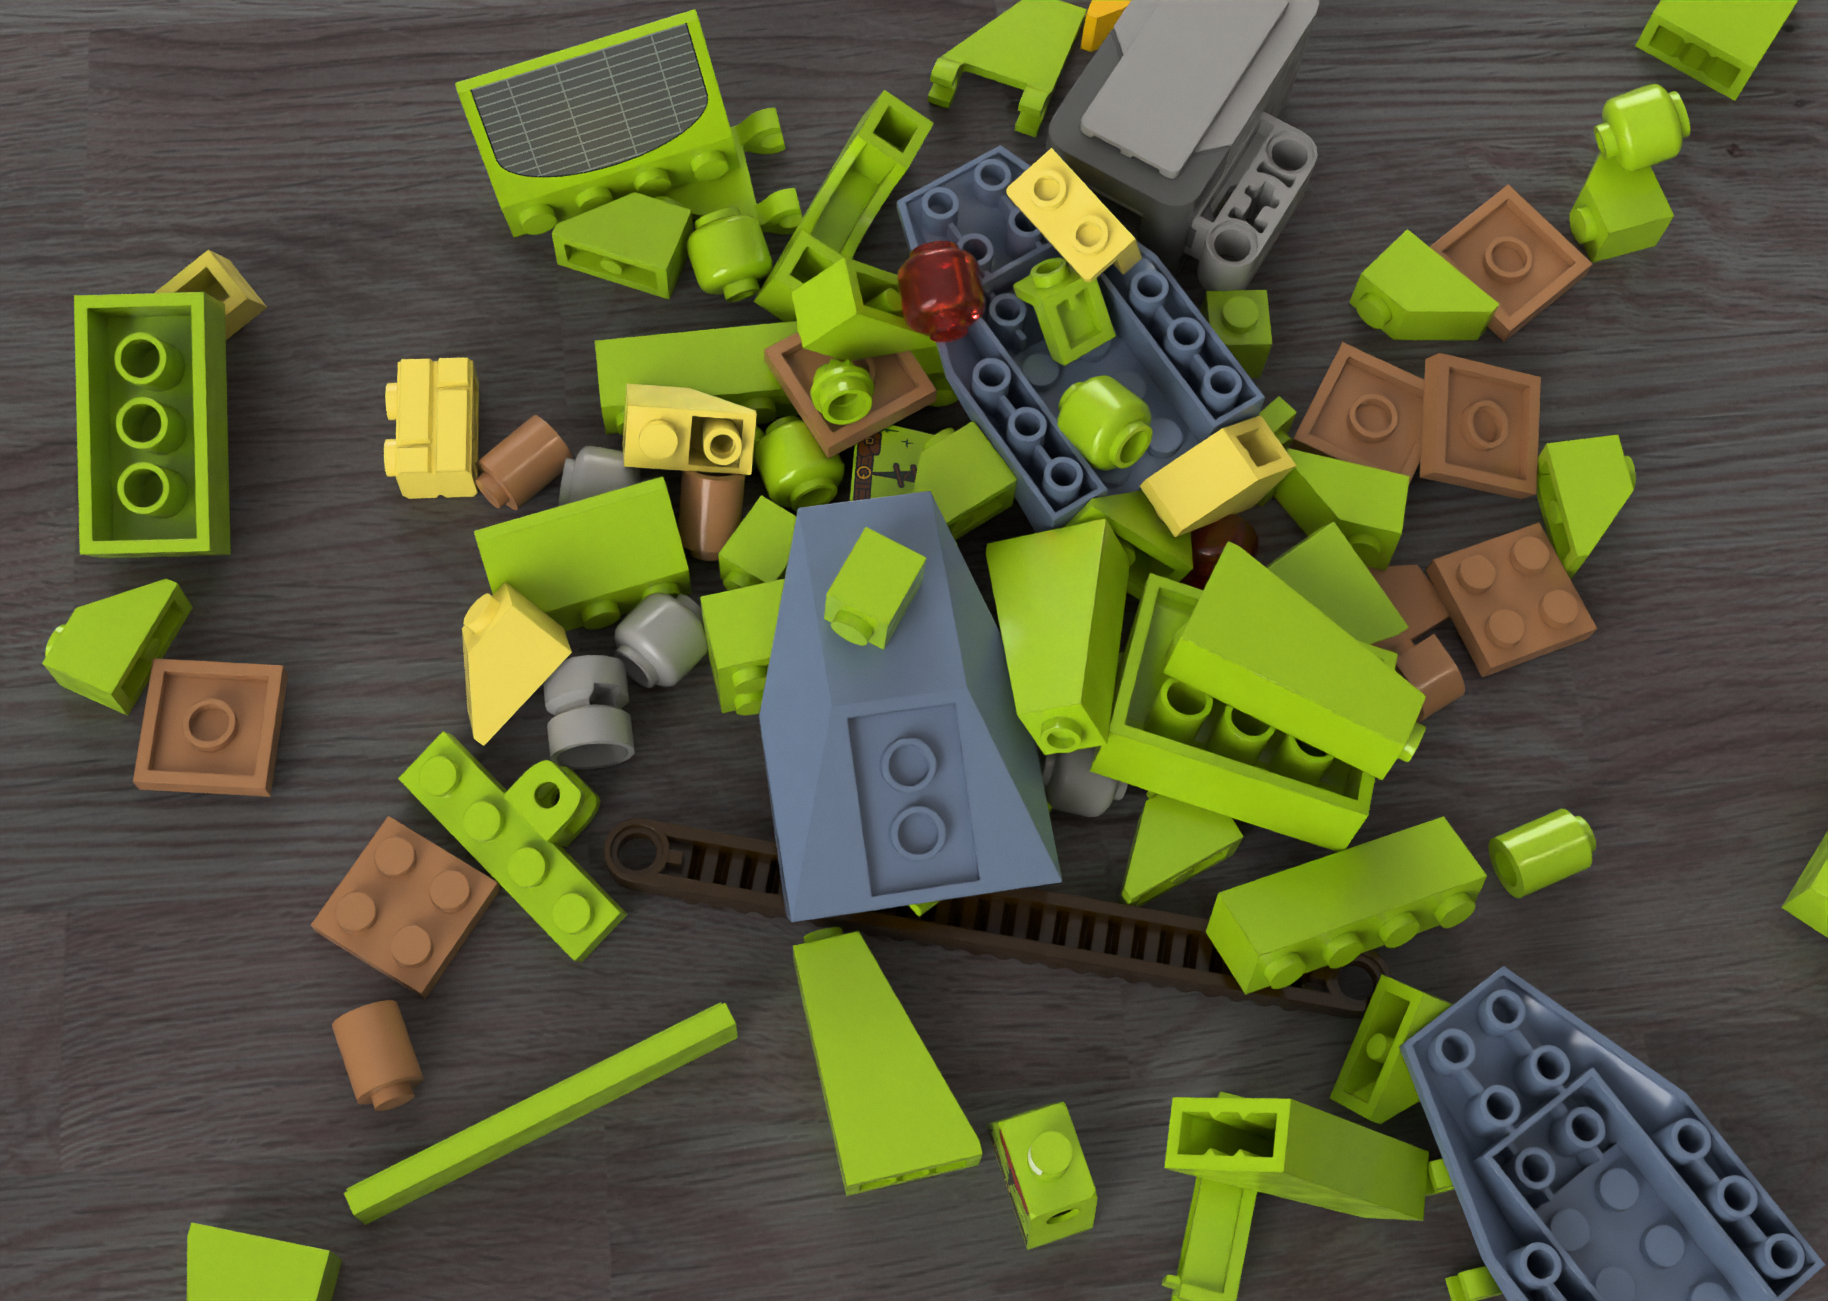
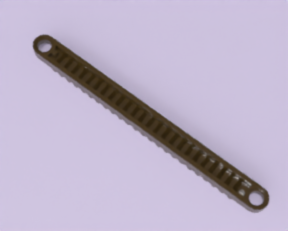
M629 819L621 822L607 836L604 843L605 863L610 876L622 887L633 891L678 898L693 905L706 903L716 909L728 907L743 914L756 912L766 918L779 916L789 920L785 913L776 842L649 819ZM633 839L648 840L657 850L654 862L648 868L641 871L627 869L619 861V853L622 846ZM1030 887L941 900L920 917L909 905L805 920L806 922H811L816 927H840L844 932L857 930L872 937L880 935L889 936L894 941L913 940L922 946L935 944L950 951L957 949L967 950L972 955L991 954L1000 960L1013 958L1028 965L1041 963L1051 969L1069 968L1079 974L1097 973L1100 977L1107 979L1119 977L1129 983L1147 982L1157 988L1170 986L1185 993L1198 991L1207 997L1226 996L1235 1002L1248 1000L1263 1007L1276 1005L1285 1011L1304 1010L1348 1019L1364 1017L1381 974L1392 978L1386 961L1375 951L1369 950L1361 953L1355 960L1343 967L1330 968L1327 965L1303 974L1297 981L1287 987L1273 989L1269 986L1245 995L1206 933L1210 919ZM1347 966H1358L1368 972L1373 981L1371 996L1364 1000H1355L1346 996L1338 984L1340 970Z

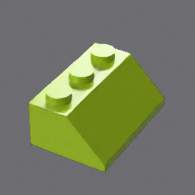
M663 476L474 531L492 593L494 594L507 582L560 624L565 632L583 626L587 629H600L612 625L620 619L621 615L630 613L649 594L664 593L674 598L680 594L686 596L692 594L689 568Z

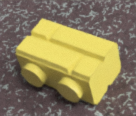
M439 358L438 361H432L431 359H401L398 362L397 383H387L385 393L388 420H396V439H386L384 443V464L387 477H396L402 496L408 499L437 498L438 495H443L446 498L474 497L478 494L475 479L478 477L476 462L478 461L479 380L473 360L469 358Z

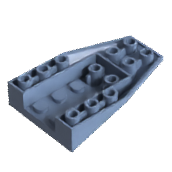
M1000 145L897 201V211L946 379L971 422L974 420L1017 477L1018 481L1014 496L1035 533L1064 527L1092 498L1142 490L1140 485L1148 477L1220 429L1259 416L1265 397L1158 256L1138 241L1136 242L1142 259L1123 275L1114 264H1111L1097 277L1116 337L1066 366L1052 360L1033 305L1017 298L1013 285L1029 276L1031 269L1038 263L1050 258L1063 257L1009 199L1006 193L1007 187L1031 166ZM1107 375L1118 380L1147 403L1152 416V440L1143 456L1136 463L1123 469L1119 467L1108 471L1095 469L1089 465L1078 449L1061 432L1057 425V418L1060 413L1058 405L1062 395L1071 385L1077 382H1085L1091 377Z
M931 491L798 508L759 712L786 917L791 922L1062 882L1036 743L1016 712L1002 636ZM865 527L927 558L922 584L884 650L869 642L867 645L862 646L845 640L832 629L831 622L824 619L826 594Z
M1505 966L1494 972L1399 1046L1481 1258L1507 1301H1785L1826 1265L1686 1092Z

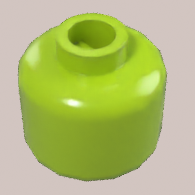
M1647 84L1608 99L1602 110L1603 123L1594 126L1595 140L1603 159L1607 160L1614 157L1618 165L1629 172H1636L1676 157L1682 148L1683 138L1690 135V122L1680 95L1676 91L1668 93L1658 84Z
M733 207L711 212L696 220L694 223L696 230L688 237L686 249L700 288L707 294H724L728 303L741 301L758 294L760 291L758 282L765 279L772 271L773 261L757 219L753 216L742 215L738 208Z
M1101 375L1091 377L1085 382H1077L1064 392L1059 401L1058 410L1060 413L1057 418L1059 429L1078 449L1089 465L1095 469L1108 471L1118 467L1122 469L1136 463L1150 445L1153 434L1151 429L1152 416L1147 403L1112 377Z
M796 416L783 417L770 424L766 429V435L760 440L754 450V462L770 498L777 505L792 508L795 512L801 507L825 505L833 500L838 491L837 487L843 480L845 471L839 453L828 459L804 421Z

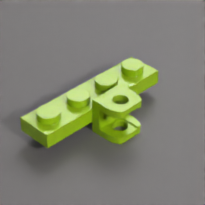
M443 731L398 778L575 962H583L628 915L562 847H568L588 826L600 806V797L571 768L566 766L559 767L555 762L549 760L541 761L529 768L507 791L452 734ZM560 792L559 801L555 805L556 795Z

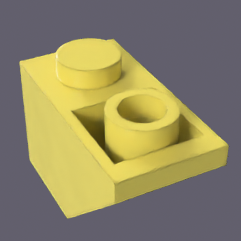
M627 383L622 441L624 467L751 475L757 417L756 410L691 388Z
M1260 415L1220 429L1148 477L1140 485V488L1153 505L1158 517L1167 525L1173 536L1177 537L1253 508L1297 465Z

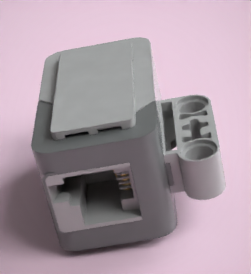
M1131 0L1114 25V28L1103 41L1052 117L1048 128L1045 153L1052 148L1133 235L1136 241L1158 256L1174 279L1179 275L1189 257L1192 256L1199 260L1197 267L1198 280L1207 291L1245 290L1304 197L1318 156L1317 146L1306 133L1281 121L1278 117L1289 101L1319 7V0ZM1279 166L1288 167L1292 171L1281 169ZM1231 192H1233V193L1231 194V196L1229 197V199L1227 200V202H1226V204L1224 205V207L1222 208V210L1220 211L1219 215H1218L1217 218L1215 219V216L1217 215V213L1219 212L1220 208L1222 207V205H1223L1224 202L1226 201L1227 197L1229 196V194H1230ZM1256 213L1258 216L1255 219L1254 225L1251 226L1246 222V219H1250ZM1219 255L1233 256L1238 262L1224 260Z

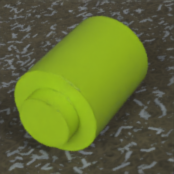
M1558 809L1490 839L1488 850L1493 869L1499 881L1510 895L1520 899L1590 868L1592 852L1596 850V840L1592 829L1581 816L1574 817L1566 809Z

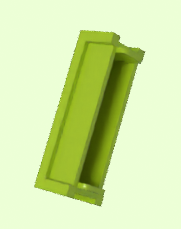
M1220 1091V1092L1218 1093V1097H1217V1098H1245V1097H1241V1096H1237V1095H1233V1094H1229V1093H1225V1092H1221V1091ZM1196 1177L1176 1276L1166 1275L1162 1280V1286L1173 1289L1170 1301L1237 1300L1257 1191Z

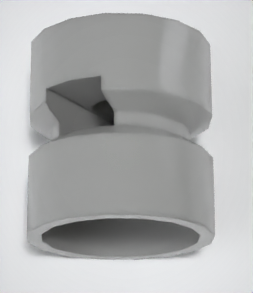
M584 655L566 658L543 683L546 710L555 715L547 723L551 761L555 762L559 767L566 766L574 770H589L617 765L630 759L635 754L631 716L622 710L629 703L625 663L618 658L605 655Z

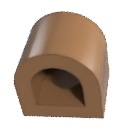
M1435 634L1417 645H1414L1410 638L1404 639L1388 650L1398 654L1395 671L1426 695L1416 722L1425 720L1464 695L1465 684L1462 675Z

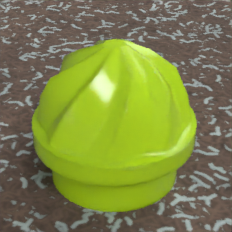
M850 358L844 361L831 359L829 363H825L816 370L810 396L815 409L822 413L828 422L838 425L850 424L862 419L870 411L874 394V383L871 375L864 368L855 366Z

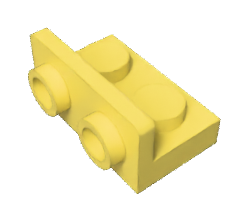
M1052 148L1007 187L1006 193L1009 199L1085 282L1094 281L1111 264H1114L1124 275L1142 259L1133 235Z

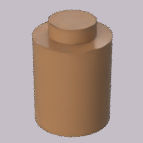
M533 415L476 462V467L481 475L475 479V483L493 506L500 509L506 504L511 509L517 511L563 473L566 458H574L557 432L542 418Z
M682 471L678 531L682 546L689 549L688 554L691 557L706 561L719 560L718 553L742 522L746 475Z
M385 1000L361 1006L345 1013L332 1023V1029L358 1104H373L375 1111L379 1112L399 1107L415 1097L413 1088L418 1086L424 1080L396 1001Z

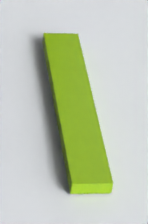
M720 1002L347 1188V1192L344 1195L350 1209L357 1219L367 1225L737 1039L736 1023L726 1003L722 1004Z

